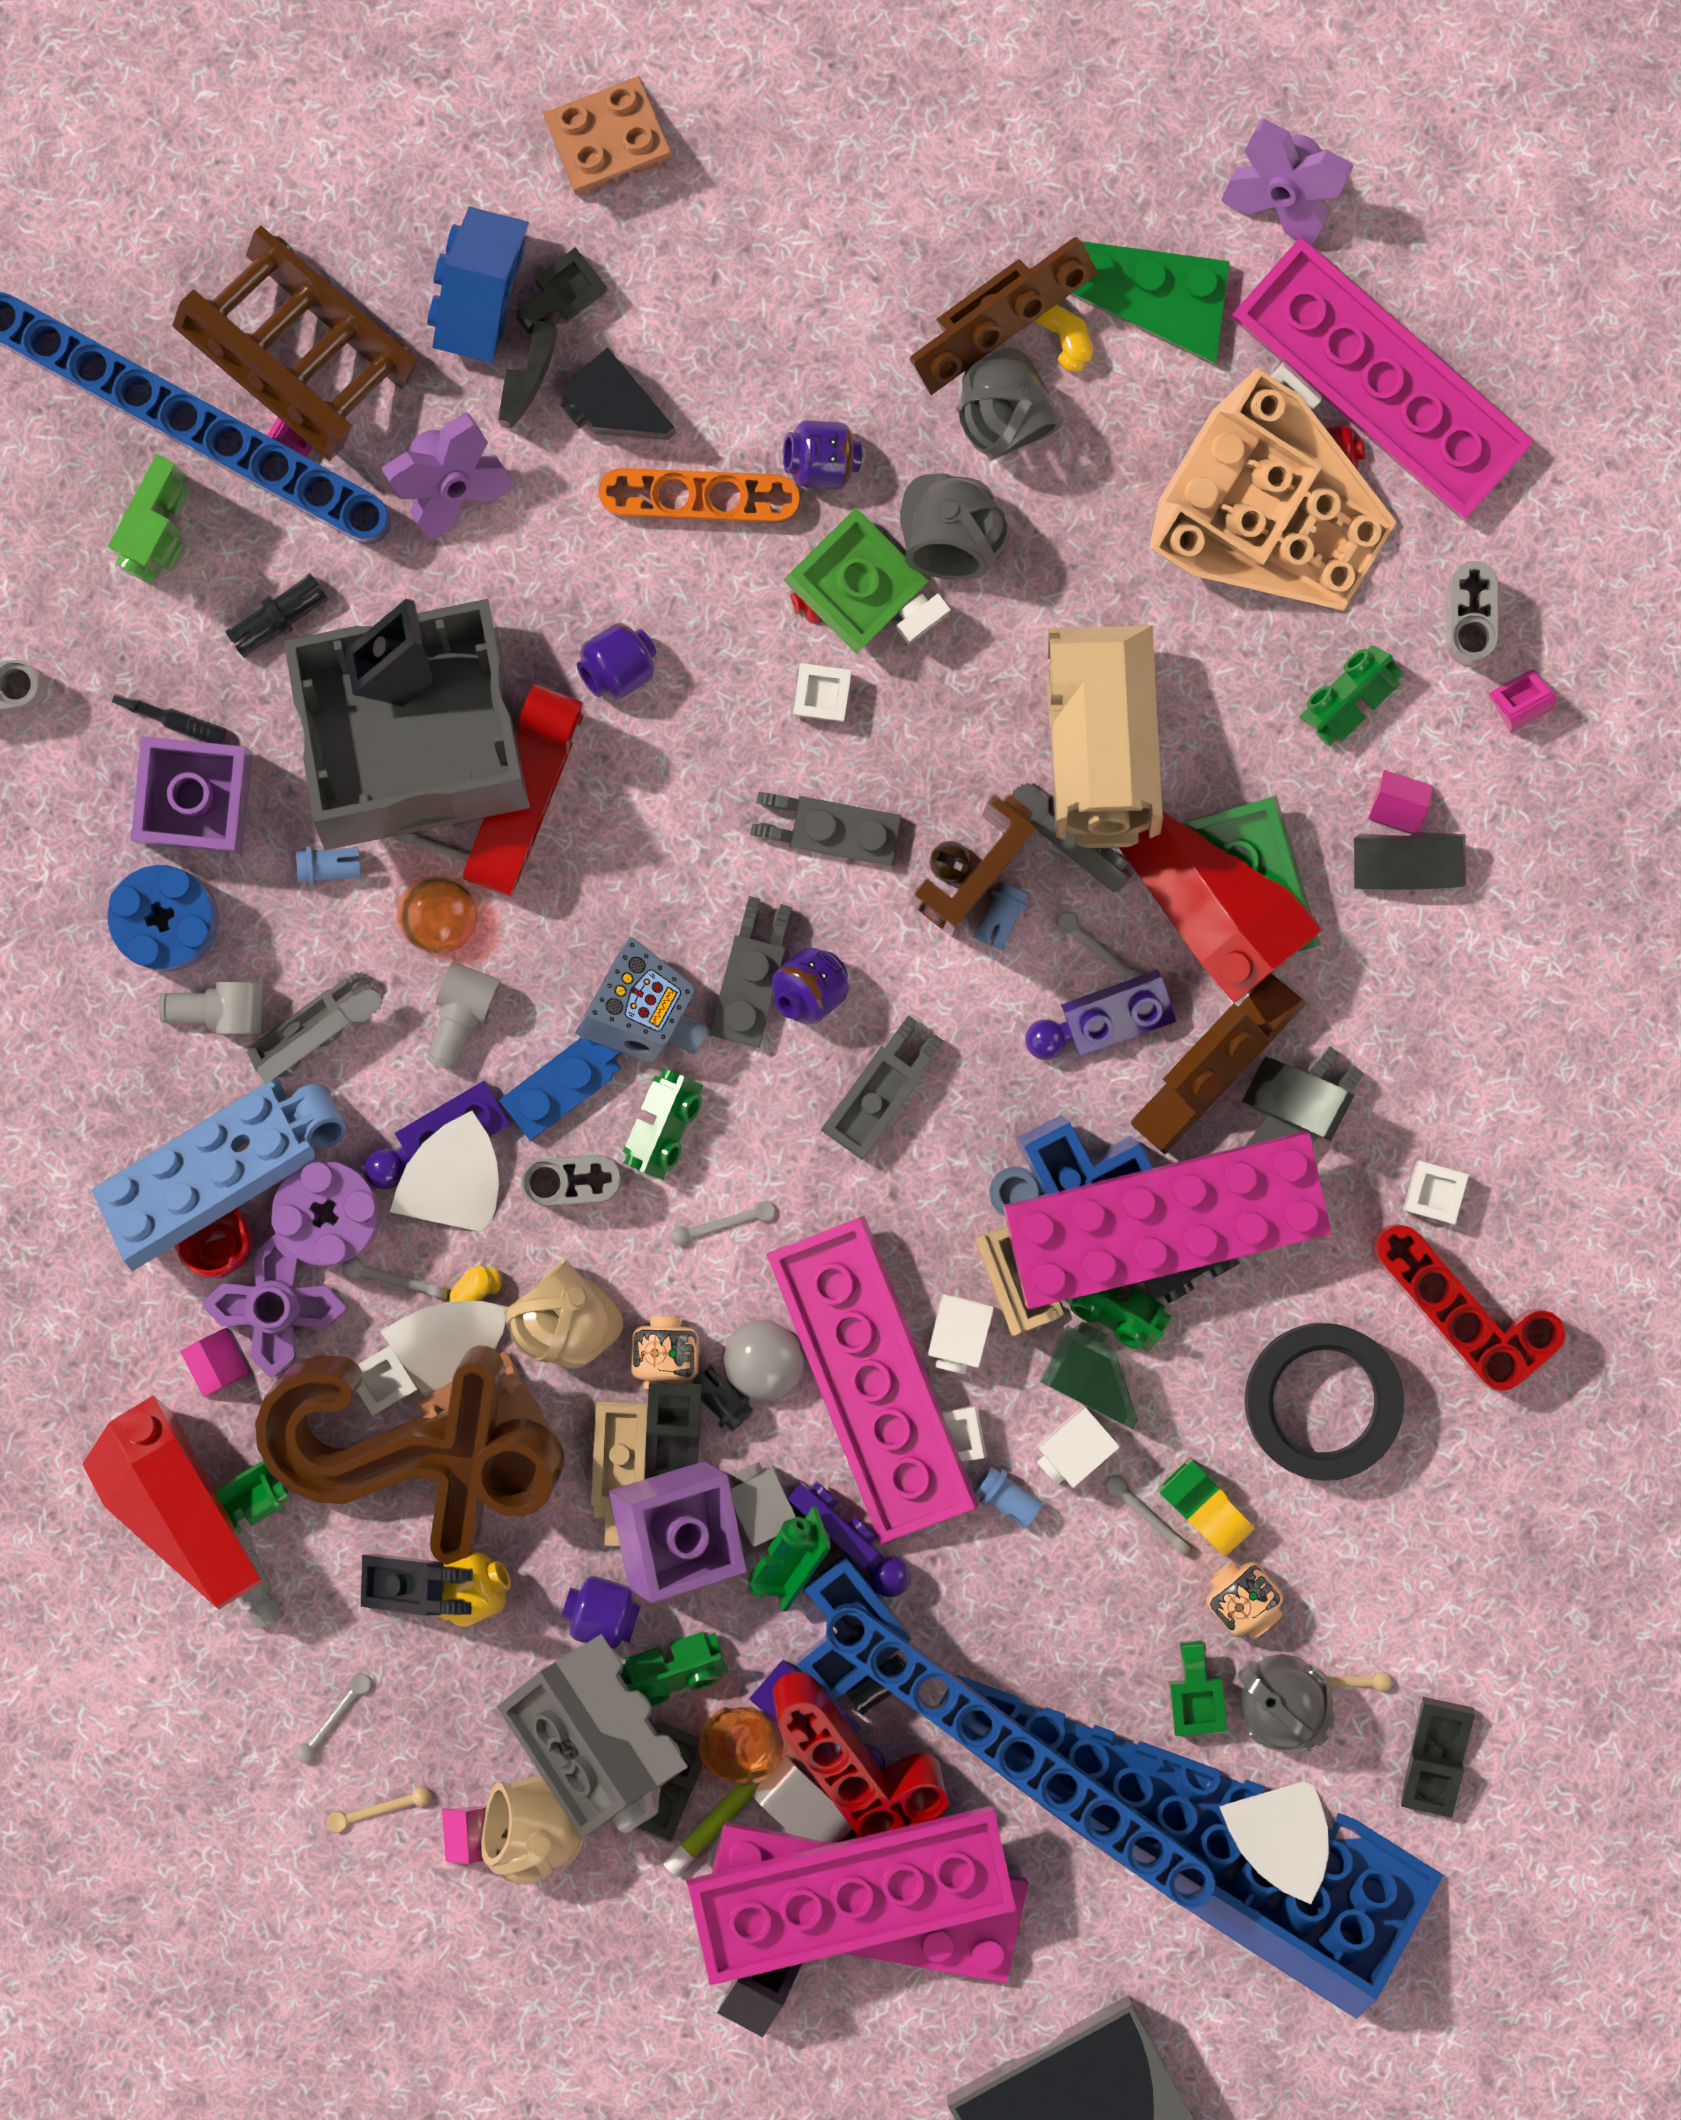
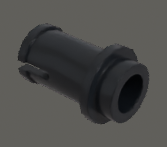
M710 1365L704 1371L705 1373L702 1372L692 1384H701V1401L721 1420L718 1425L721 1428L726 1425L733 1432L752 1414L754 1409L748 1404L750 1398L745 1396L742 1399Z
M897 1654L891 1659L885 1660L878 1667L887 1674H896L905 1668L906 1663ZM869 1675L865 1676L847 1691L852 1703L862 1715L893 1695L892 1692Z

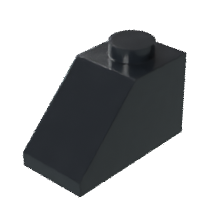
M608 347L560 387L562 395L567 399L560 407L579 430L588 424L595 434L669 440L676 434L673 424Z
M405 598L345 650L353 695L404 707L434 682L426 637L414 600Z
M803 1963L732 1980L717 2013L763 2038L782 2009Z

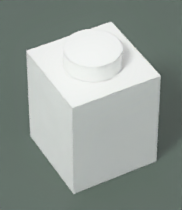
M942 1293L927 1352L929 1356L937 1357L935 1367L961 1374H966L968 1365L979 1368L994 1308L992 1305Z
M1083 1405L1037 1445L1038 1449L1044 1454L1037 1463L1056 1485L1065 1479L1074 1488L1120 1446Z

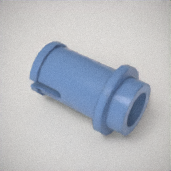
M306 846V851L296 852L298 883L309 882V887H315L314 881L361 879L358 846L312 851L311 846Z
M1000 881L997 889L991 888L989 892L993 895V898L978 931L975 932L973 937L987 944L995 926L998 925L990 944L992 947L1004 951L1006 941L1021 909L1027 910L1029 905L1024 903L1028 893Z
M990 1467L974 1489V1492L980 1496L979 1502L983 1505L989 1502L1018 1523L1022 1529H1025L1036 1517L1043 1502L1034 1498L1009 1480L1006 1470L997 1471L995 1468Z

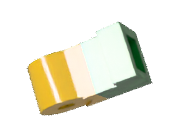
M1190 1457L1156 1489L1224 1557H1227L1255 1530L1253 1525L1229 1502L1230 1499Z

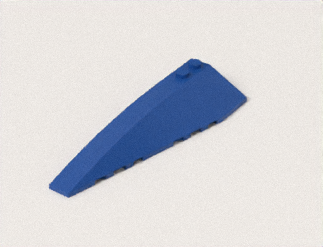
M956 1675V1677L1207 1863L1215 1880L1212 1897L1203 1906L1185 1909L1355 2019H1358L1377 2001L1443 1877L1441 1873L1358 1820L1338 1813L1332 1830L1328 1828L1329 1854L1324 1878L1312 1903L1308 1904L1282 1892L1254 1869L1241 1854L1219 1806L1264 1793L1265 1786L1247 1779L1240 1783L1220 1775V1770L1142 1741L1134 1744L1115 1737V1732L1098 1725H1094L1092 1728L1065 1719V1713L1048 1707L1043 1711L1021 1703V1699L1018 1696ZM949 1687L943 1695L942 1699L940 1700L939 1704H942L947 1699L949 1695ZM973 1710L964 1716L961 1726L966 1734L972 1737H980L989 1731L992 1720L986 1712ZM1018 1741L1009 1745L1004 1753L1005 1761L1014 1768L1026 1767L1032 1762L1034 1757V1749L1029 1744ZM995 1770L998 1774H1000V1775H1001L1002 1777H1004L1007 1781H1009L1012 1785H1014L1016 1788H1018L1020 1791H1022L1024 1794H1026L1028 1797H1030L1032 1800H1034L1036 1803H1038L1040 1806H1042L1045 1810H1047V1811H1048L1049 1813H1051L1053 1816H1055L1056 1818H1058L1060 1821H1062V1822H1063L1064 1824H1066L1068 1827H1070L1071 1829H1073L1075 1832H1077L1079 1835H1081V1836H1082L1083 1838H1085L1087 1841H1089L1090 1843H1092L1094 1846H1096L1097 1848H1099L1101 1851H1103L1104 1853H1106L1108 1856H1110L1111 1858H1113L1114 1860H1116L1118 1863H1120L1121 1865H1123L1124 1867H1126L1124 1864H1122L1120 1861H1118L1116 1858H1114V1857H1113L1112 1855H1110L1108 1852H1106L1105 1850H1103L1101 1847H1099L1097 1844H1095L1093 1841H1091L1089 1838H1087V1837H1086L1085 1835H1083L1081 1832H1079L1078 1830H1076L1074 1827H1072L1070 1824H1068L1066 1821H1064L1062 1818H1060V1817H1059L1058 1815H1056L1054 1812H1052L1051 1810H1049L1047 1807H1045L1043 1804H1041L1039 1801H1037L1035 1798H1033V1797H1032L1031 1795H1029L1027 1792H1025L1024 1790H1022L1020 1787H1018L1016 1784H1014L1012 1781H1010L1008 1778H1006V1777H1005L1004 1775H1002L1000 1772H998L997 1770ZM1067 1773L1054 1775L1047 1784V1792L1055 1799L1064 1800L1069 1798L1076 1789V1780ZM1110 1805L1098 1806L1090 1815V1824L1099 1831L1110 1830L1117 1824L1119 1812ZM1340 1827L1349 1829L1362 1837L1335 1839ZM1145 1836L1140 1838L1133 1846L1132 1855L1141 1862H1151L1159 1856L1161 1843L1153 1837ZM1195 1868L1184 1869L1177 1875L1175 1887L1184 1894L1197 1892L1203 1884L1204 1875Z

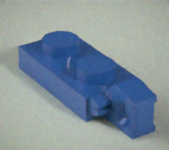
M581 1037L499 1099V1101L526 1137L532 1141L613 1079L612 1076L621 1070V1067L614 1058L622 1052Z

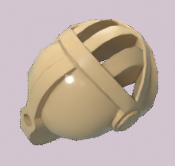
M566 1258L559 1261L533 1290L504 1311L506 1326L510 1331L511 1338L522 1352L531 1356L536 1361L554 1363L569 1369L581 1368L589 1364L620 1336L623 1329L622 1315L615 1303L596 1283L578 1273Z
M541 1775L510 1783L496 1782L488 1798L481 1838L483 1860L493 1873L498 1874L503 1880L514 1884H532L553 1875V1870L569 1865L578 1856L584 1838L580 1837Z

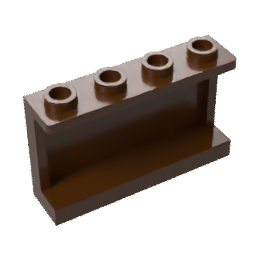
M994 794L987 802L982 817L1000 830L1003 835L953 897H950L926 878L913 894L911 905L951 937L1034 832L1036 827L1029 822L1033 813L1010 794L1003 801Z

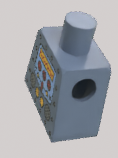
M630 936L616 956L575 1034L646 1062H654L668 1041L694 1055L706 1037L709 1028L684 1014L695 993L694 986L639 941Z

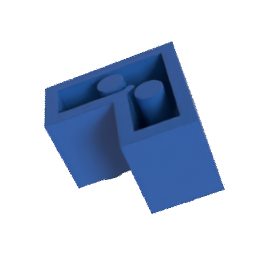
M469 206L461 226L452 225L447 240L446 254L440 253L433 279L434 284L441 285L440 296H433L427 319V325L435 327L432 348L493 363L505 330L510 294L523 261L529 226L528 221Z
M1062 1115L1015 1139L1044 1195L1152 1169L1141 1144L1131 1136L1088 1158L1070 1121Z
M844 1553L806 1584V1593L827 1619L837 1606L846 1603L856 1604L866 1609L906 1640H911L910 1632L883 1598L874 1590L871 1583L847 1553ZM853 1615L841 1617L834 1625L836 1636L845 1643L858 1641L865 1631L863 1622ZM826 1635L797 1658L798 1667L802 1672L810 1674L818 1681L832 1702L836 1701L867 1676L865 1672L836 1652L829 1645ZM884 1648L876 1658L877 1665L882 1664L897 1652L899 1648Z

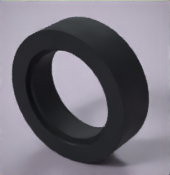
M1311 1323L1284 1332L1270 1342L1259 1354L1250 1370L1246 1383L1245 1413L1256 1442L1278 1465L1291 1473L1307 1479L1321 1481L1340 1480L1367 1470L1389 1450L1396 1439L1402 1423L1404 1392L1399 1373L1393 1361L1374 1340L1359 1331L1342 1325ZM1318 1350L1338 1351L1353 1358L1366 1372L1374 1393L1373 1413L1364 1432L1350 1445L1331 1452H1314L1295 1445L1281 1430L1274 1413V1391L1283 1371L1298 1357Z

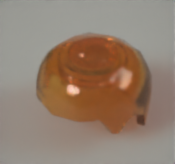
M433 875L411 882L397 900L395 920L403 938L410 945L426 953L443 955L458 950L466 944L475 932L478 910L471 892L462 884L447 877Z
M723 1707L717 1710L702 1726L698 1743L703 1766L716 1778L739 1786L757 1784L767 1780L768 1776L773 1775L781 1764L784 1741L778 1723L764 1711H759L753 1707Z

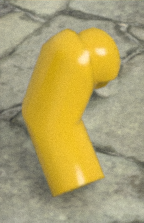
M1056 304L1038 319L1034 320V322L1059 335L1063 349L1058 357L1060 366L1069 372H1079L1083 370L1085 362L1091 360L1093 354V346L1087 325L1082 318Z
M481 1265L468 1269L451 1289L450 1302L482 1301L487 1294H496L502 1284L500 1273L494 1267L484 1268Z

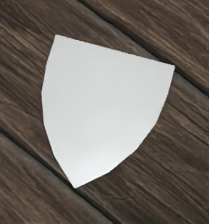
M473 1111L445 1124L423 1142L406 1165L395 1192L390 1209L391 1213L478 1232L482 1231L492 1222L499 1190L497 1158L487 1132Z
M451 1301L425 1307L403 1317L380 1332L424 1397H427L453 1381L457 1367L466 1352L472 1347L481 1345L493 1349L496 1348L503 1334L506 1322L504 1311L508 1307L484 1301Z
M1302 1781L1219 1806L1236 1845L1254 1869L1282 1892L1311 1904L1323 1881L1329 1854L1328 1826L1315 1787Z

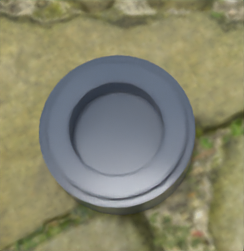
M1008 1167L1001 1170L994 1176L989 1187L991 1204L1003 1216H1005L1003 1205L1041 1196V1188L1034 1174L1021 1167Z

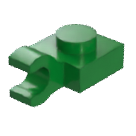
M1201 1640L1180 1642L1184 1680L1169 1681L1175 1736L1227 1731L1221 1676L1206 1678L1204 1649Z

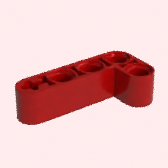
M533 684L519 718L517 734L530 808L484 817L466 862L462 879L510 898L512 897L573 746L571 740L577 725H581L585 712L584 702Z
M1399 1224L1388 1225L1382 1228L1375 1236L1372 1247L1373 1255L1377 1262L1474 1376L1485 1386L1499 1391L1511 1390L1558 1352L1563 1345L1566 1334L1565 1326L1561 1319L1554 1313L1541 1309H1530L1523 1312L1501 1330L1413 1228ZM1391 1236L1398 1239L1405 1237L1409 1239L1410 1242L1406 1245L1405 1250L1414 1261L1420 1262L1423 1255L1428 1260L1427 1263L1415 1268L1407 1280L1402 1276V1273L1411 1269L1409 1265L1400 1257L1389 1259L1387 1256L1391 1249V1245L1387 1240ZM1435 1272L1444 1281V1292L1436 1301L1427 1302L1419 1293V1283L1425 1275ZM1470 1312L1478 1321L1477 1333L1468 1341H1460L1453 1333V1322L1458 1315ZM1537 1318L1545 1319L1551 1328L1550 1339L1541 1347H1533L1526 1337L1528 1325ZM1505 1352L1511 1359V1372L1506 1378L1494 1381L1487 1373V1362L1493 1354Z
M792 1672L777 1680L773 1687V1700L781 1734L859 1838L934 1820L944 1814L948 1807L949 1798L942 1767L939 1760L933 1755L915 1753L881 1770L872 1754L814 1677L804 1672Z

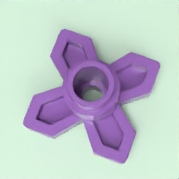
M1261 119L1244 151L1253 166L1236 168L1222 196V202L1246 215L1275 207L1284 233L1297 240L1301 236L1312 246L1316 242L1329 216V212L1321 199L1339 197L1353 169V164L1328 150L1322 151L1317 142L1308 136H1291L1288 130L1265 119Z
M469 413L462 414L442 427L441 431L428 430L421 433L413 440L409 451L404 452L382 467V472L400 499H416L410 514L429 541L435 540L456 526L463 499L491 503L515 486L496 455L482 456L488 441Z
M273 1235L253 1254L256 1286L223 1282L202 1303L205 1310L221 1327L248 1324L254 1327L250 1357L269 1377L277 1376L296 1358L294 1325L325 1330L347 1310L345 1302L329 1285L295 1288L299 1259L284 1248L277 1235ZM273 1295L280 1296L285 1305L284 1312L278 1316L270 1314L266 1307L268 1299Z

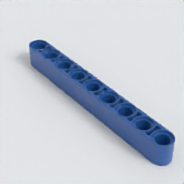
M0 292V309L13 308L16 316L14 324L9 329L0 331V346L357 542L375 544L388 534L391 526L390 513L385 504L376 495L20 299ZM50 332L60 334L61 345L56 353L51 356H41L38 354L37 344L42 335ZM93 357L104 358L107 367L105 374L96 381L84 380L82 369L87 360ZM138 382L150 383L152 394L148 402L142 406L129 405L127 394L132 385ZM182 407H192L197 411L198 418L196 424L187 431L174 430L172 425L174 414ZM233 431L240 433L243 437L240 451L233 456L220 455L217 444L221 436ZM277 456L286 458L289 467L287 474L278 481L271 482L265 480L262 470L266 461ZM320 481L331 483L334 487V495L328 504L317 507L308 502V492L313 484ZM364 506L375 507L379 511L380 518L378 524L370 531L362 532L356 530L353 526V517L356 511Z
M846 1603L837 1606L830 1613L826 1621V1638L829 1645L836 1652L1176 1904L1185 1908H1197L1203 1906L1211 1899L1215 1880L1209 1866L1201 1857L863 1607ZM846 1615H853L859 1618L865 1628L863 1636L853 1643L841 1641L834 1632L836 1621ZM897 1647L905 1653L907 1663L902 1671L896 1674H887L878 1667L876 1658L884 1648ZM937 1678L948 1685L949 1695L942 1704L929 1705L920 1698L919 1689L926 1680ZM973 1710L986 1712L992 1720L989 1731L980 1737H972L966 1734L961 1726L964 1716ZM1017 1741L1025 1742L1034 1749L1032 1762L1023 1768H1014L1008 1765L1004 1759L1007 1747ZM1059 1773H1067L1076 1780L1075 1792L1064 1800L1055 1799L1047 1792L1049 1780ZM1101 1805H1110L1119 1812L1117 1824L1107 1831H1099L1090 1824L1092 1811ZM1145 1836L1156 1838L1161 1843L1159 1856L1151 1862H1141L1132 1855L1135 1842ZM1187 1868H1195L1204 1875L1201 1888L1191 1894H1184L1175 1887L1177 1875Z

